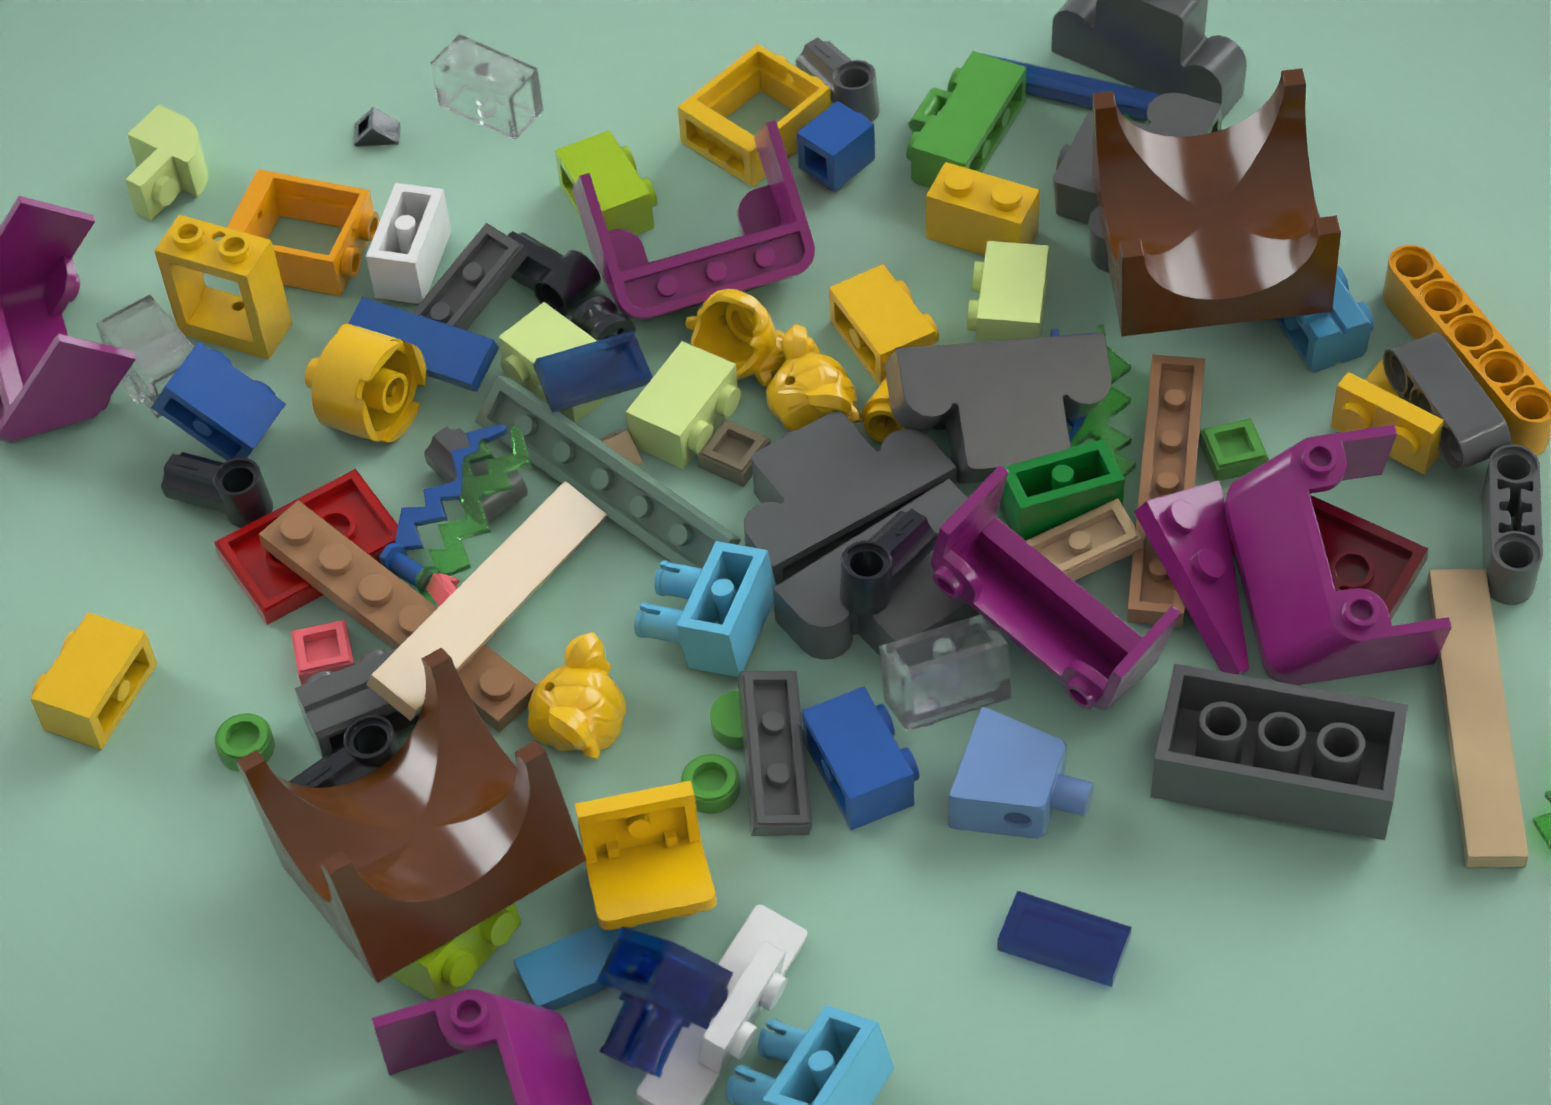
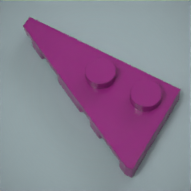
M1219 481L1146 501L1134 513L1221 672L1237 675L1245 673L1249 670V662L1229 530L1224 514L1223 490Z

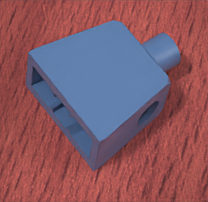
M981 707L949 794V827L957 830L1037 839L1044 836L1053 808L1085 817L1090 805L1094 783L1064 775L1067 744L1062 739L991 709Z

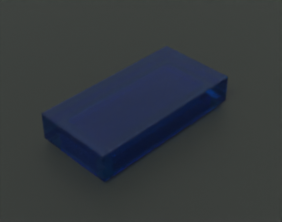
M634 331L536 358L533 364L552 413L646 386L653 378Z
M1017 890L997 939V950L1112 987L1130 941L1132 927Z

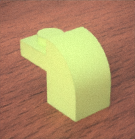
M158 104L127 134L137 168L125 179L135 213L150 221L167 205H170L182 190L198 197L208 181V168L195 125L185 116Z

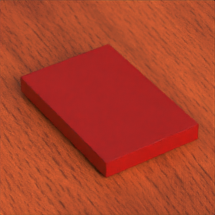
M356 469L214 542L218 556L267 625L323 596L321 592L261 546L259 533L298 500L380 564L379 556L385 547L392 543L395 544L398 524Z

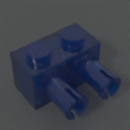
M622 926L596 981L619 993L618 999L623 1002L599 1052L627 1066L637 1068L661 1079L663 1068L682 1027L689 1029L692 1024L706 1030L708 1029L712 1018L716 1017L727 1000V986L733 972L673 941Z

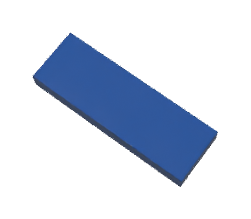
M365 297L361 298L348 323L395 337L417 346L425 360L426 376L474 392L478 391L499 349L494 339Z

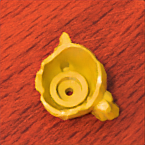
M724 289L715 292L704 302L697 312V316L686 318V328L694 331L691 337V345L735 363L737 380L755 375L758 382L766 387L772 381V376L777 373L786 360L781 347V340L784 338L785 333L781 330H775L770 314L755 297L740 290Z
M795 323L785 332L784 338L781 340V347L786 360L766 388L767 405L770 412L777 420H781L784 428L790 431L799 430L833 411L842 412L851 422H861L862 416L858 412L856 405L857 390L846 371L832 357L820 354L816 343L808 336L806 328Z
M594 632L579 635L570 641L565 651V664L550 672L534 686L528 703V729L533 737L544 745H552L561 752L581 750L586 757L597 760L600 751L608 749L621 734L624 723L623 719L627 710L626 701L621 690L609 676L611 664L606 660L603 642Z

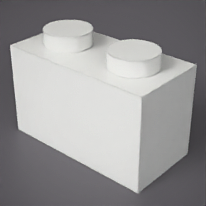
M401 183L394 184L366 255L375 298L420 304L428 294L451 234L444 189Z

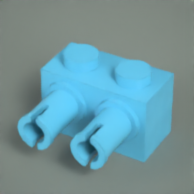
M716 541L703 568L663 560L659 564L661 569H657L654 587L656 594L688 599L684 610L652 605L649 602L641 603L639 606L641 611L637 610L634 622L636 636L680 643L688 668L738 678L740 671H743L774 603L773 588L776 586L768 550Z
M825 1005L808 1031L784 1024L777 1019L772 1018L766 1022L767 1028L774 1030L776 1033L762 1028L758 1038V1052L761 1057L772 1058L786 1063L785 1067L777 1078L754 1071L744 1065L736 1067L734 1070L735 1074L743 1077L744 1080L731 1075L726 1086V1098L733 1105H871L894 1070V1065L877 1021Z

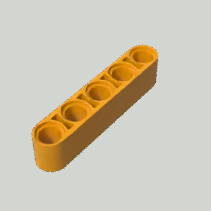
M1404 245L1393 250L1388 258L1383 287V300L1386 306L1414 339L1434 332L1441 334L1504 417L1510 431L1511 444L1524 446L1533 451L1535 455H1539L1548 446L1551 436V391L1431 252L1417 245Z

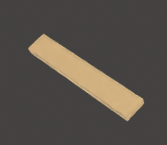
M564 481L371 674L366 685L411 721L422 710L425 699L426 677L421 658L442 647L451 656L456 670L459 672L602 524L607 514L568 482Z
M1486 569L1429 570L1427 585L1432 620L1449 617L1452 626L1437 659L1465 867H1526L1529 855Z

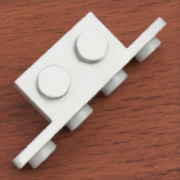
M761 904L755 906L641 1082L636 1094L638 1101L645 1105H703L732 1057L740 1060L748 1050L757 1032V1027L753 1024L763 1008L771 1011L780 999L788 981L784 975L806 942L808 932L805 928Z

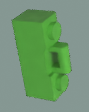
M972 51L962 68L956 67L954 69L947 91L939 88H931L908 123L910 130L914 133L907 146L906 158L911 160V179L916 184L931 188L945 162L983 172L1026 103L1027 67Z

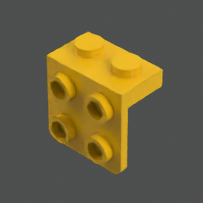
M1383 359L1365 380L1348 372L1338 383L1330 427L1339 432H1347L1394 424L1397 436L1389 457L1423 475L1426 474L1441 455L1438 451L1444 420L1399 398L1387 379Z
M691 781L575 803L581 844L586 858L585 865L600 928L604 930L632 928L639 924L679 916H691L698 912L711 910L716 906V892L701 841L695 794Z

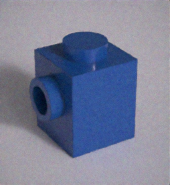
M836 101L797 132L798 168L835 192L875 160L874 123L870 122L862 113L855 112L839 101Z

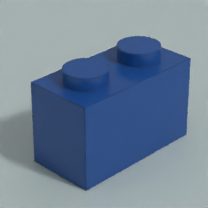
M198 341L164 386L151 408L228 461L239 457L248 458L286 403L276 397V394L268 385L261 381L252 380L235 368L223 353L209 349Z
M865 686L802 710L804 744L850 830L914 806V781L920 778L917 763L907 747L899 748L893 737L895 729L887 708L883 704L875 705Z

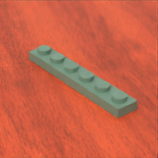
M496 377L475 422L483 428L503 424L507 428L508 433L498 438L561 484L564 481L568 482L604 511L607 517L670 562L703 568L716 541L739 545L741 541L739 537L510 377Z

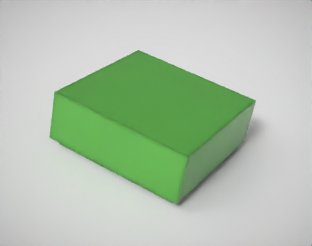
M1251 418L1200 429L1199 443L1216 481L1246 475L1269 461V457Z

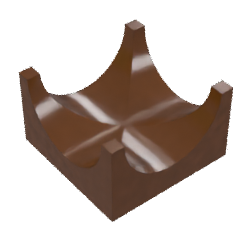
M1303 68L1281 71L1278 86L1272 96L1259 110L1248 118L1228 128L1197 136H1163L1140 129L1130 123L1120 113L1116 106L1113 91L1092 93V175L1121 337L1333 311L1341 230L1337 215L1320 217L1317 209L1307 145L1306 80Z
M442 647L421 658L426 677V691L423 708L415 728L398 752L372 773L348 784L327 788H312L293 784L276 775L257 750L235 761L282 867L376 983L386 979L586 861L547 752L536 741H533L514 752L517 761L516 767L482 720L460 679L451 656Z

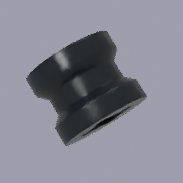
M595 296L588 299L578 307L571 318L572 323L616 354V358L626 351L635 336L636 328L634 323L627 316L618 314L616 305L606 296Z

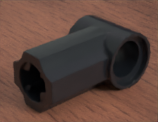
M512 231L507 235L522 244L529 253L510 278L533 290L540 304L545 302L564 317L601 283L598 269L583 253L569 250L565 255H562L524 232L518 234Z
M182 452L179 455L172 453L164 466L161 488L165 497L225 513L230 523L238 528L256 521L273 510V500L261 470L253 460L239 457L223 463Z
M912 508L908 512L899 511L868 541L855 542L846 547L841 558L840 599L848 611L857 615L870 616L880 613L887 607L890 602L891 590L935 548L938 534L930 526L927 517Z
M378 715L363 716L355 720L347 728L342 745L289 782L305 787L327 788L348 784L372 773L392 758L401 748L391 722Z

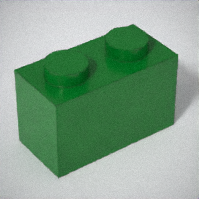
M1105 439L1004 467L1009 473L1000 499V509L1009 528L1025 541L1117 498L1123 506L1125 478Z

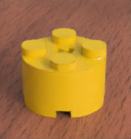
M347 323L338 329L336 335L324 348L320 358L315 357L309 362L304 380L306 386L312 389V406L320 424L369 441L390 443L399 439L409 429L417 416L421 403L413 400L417 384L425 387L426 364L423 354L417 346L395 337Z

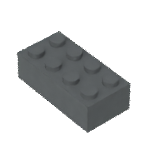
M1174 664L1154 758L1150 797L1385 840L1394 802L1408 705Z

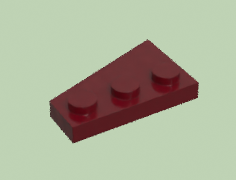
M1310 495L1336 591L1362 588L1376 593L1385 602L1390 619L1392 620L1427 561L1429 548Z

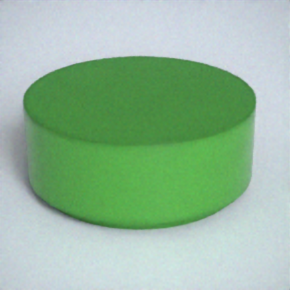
M739 690L731 691L720 696L712 705L710 710L711 729L716 740L724 746L743 749Z
M244 713L230 717L220 725L215 735V746L220 760L226 767L235 771H239L236 760L257 750L267 762L275 749V741L268 722L255 714Z
M706 754L696 757L684 768L681 782L691 781L697 811L707 814L719 813L730 808L738 799L740 793L739 772L735 764L728 758L717 754Z

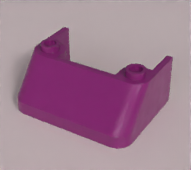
M776 120L765 123L754 137L768 185L751 190L741 199L738 205L737 219L743 236L653 262H648L644 246L634 233L625 229L607 230L590 173L579 176L572 192L594 263L619 310L625 316L636 321L650 320L704 304L712 294L719 290L737 289L746 292L796 277L811 265L815 256V245Z
M18 196L0 225V440L6 442H14L95 418L100 411L106 409L111 395L136 360L134 351L70 337L66 330L62 313L69 302L71 303L76 299L80 289V277L76 273L72 257L94 225V216L23 196Z
M1394 424L1303 439L1237 479L1228 489L1224 503V514L1262 665L1268 676L1276 682L1305 685L1435 664L1452 629L1449 617L1392 626L1388 608L1382 598L1376 593L1362 588L1336 591L1310 494L1331 490L1344 480L1382 475L1397 436Z
M999 465L940 527L931 559V565L935 572L932 578L942 592L953 599H958L959 597L1064 683L1067 694L1074 702L1088 710L1093 707L1106 710L1136 685L1157 663L1181 612L1172 605L1144 637L1140 636L995 516L1009 473L1007 469Z
M470 989L372 1018L389 1075L464 1052L475 1051L498 1044L516 1105H592L568 1025L565 1019L552 1009L481 990Z

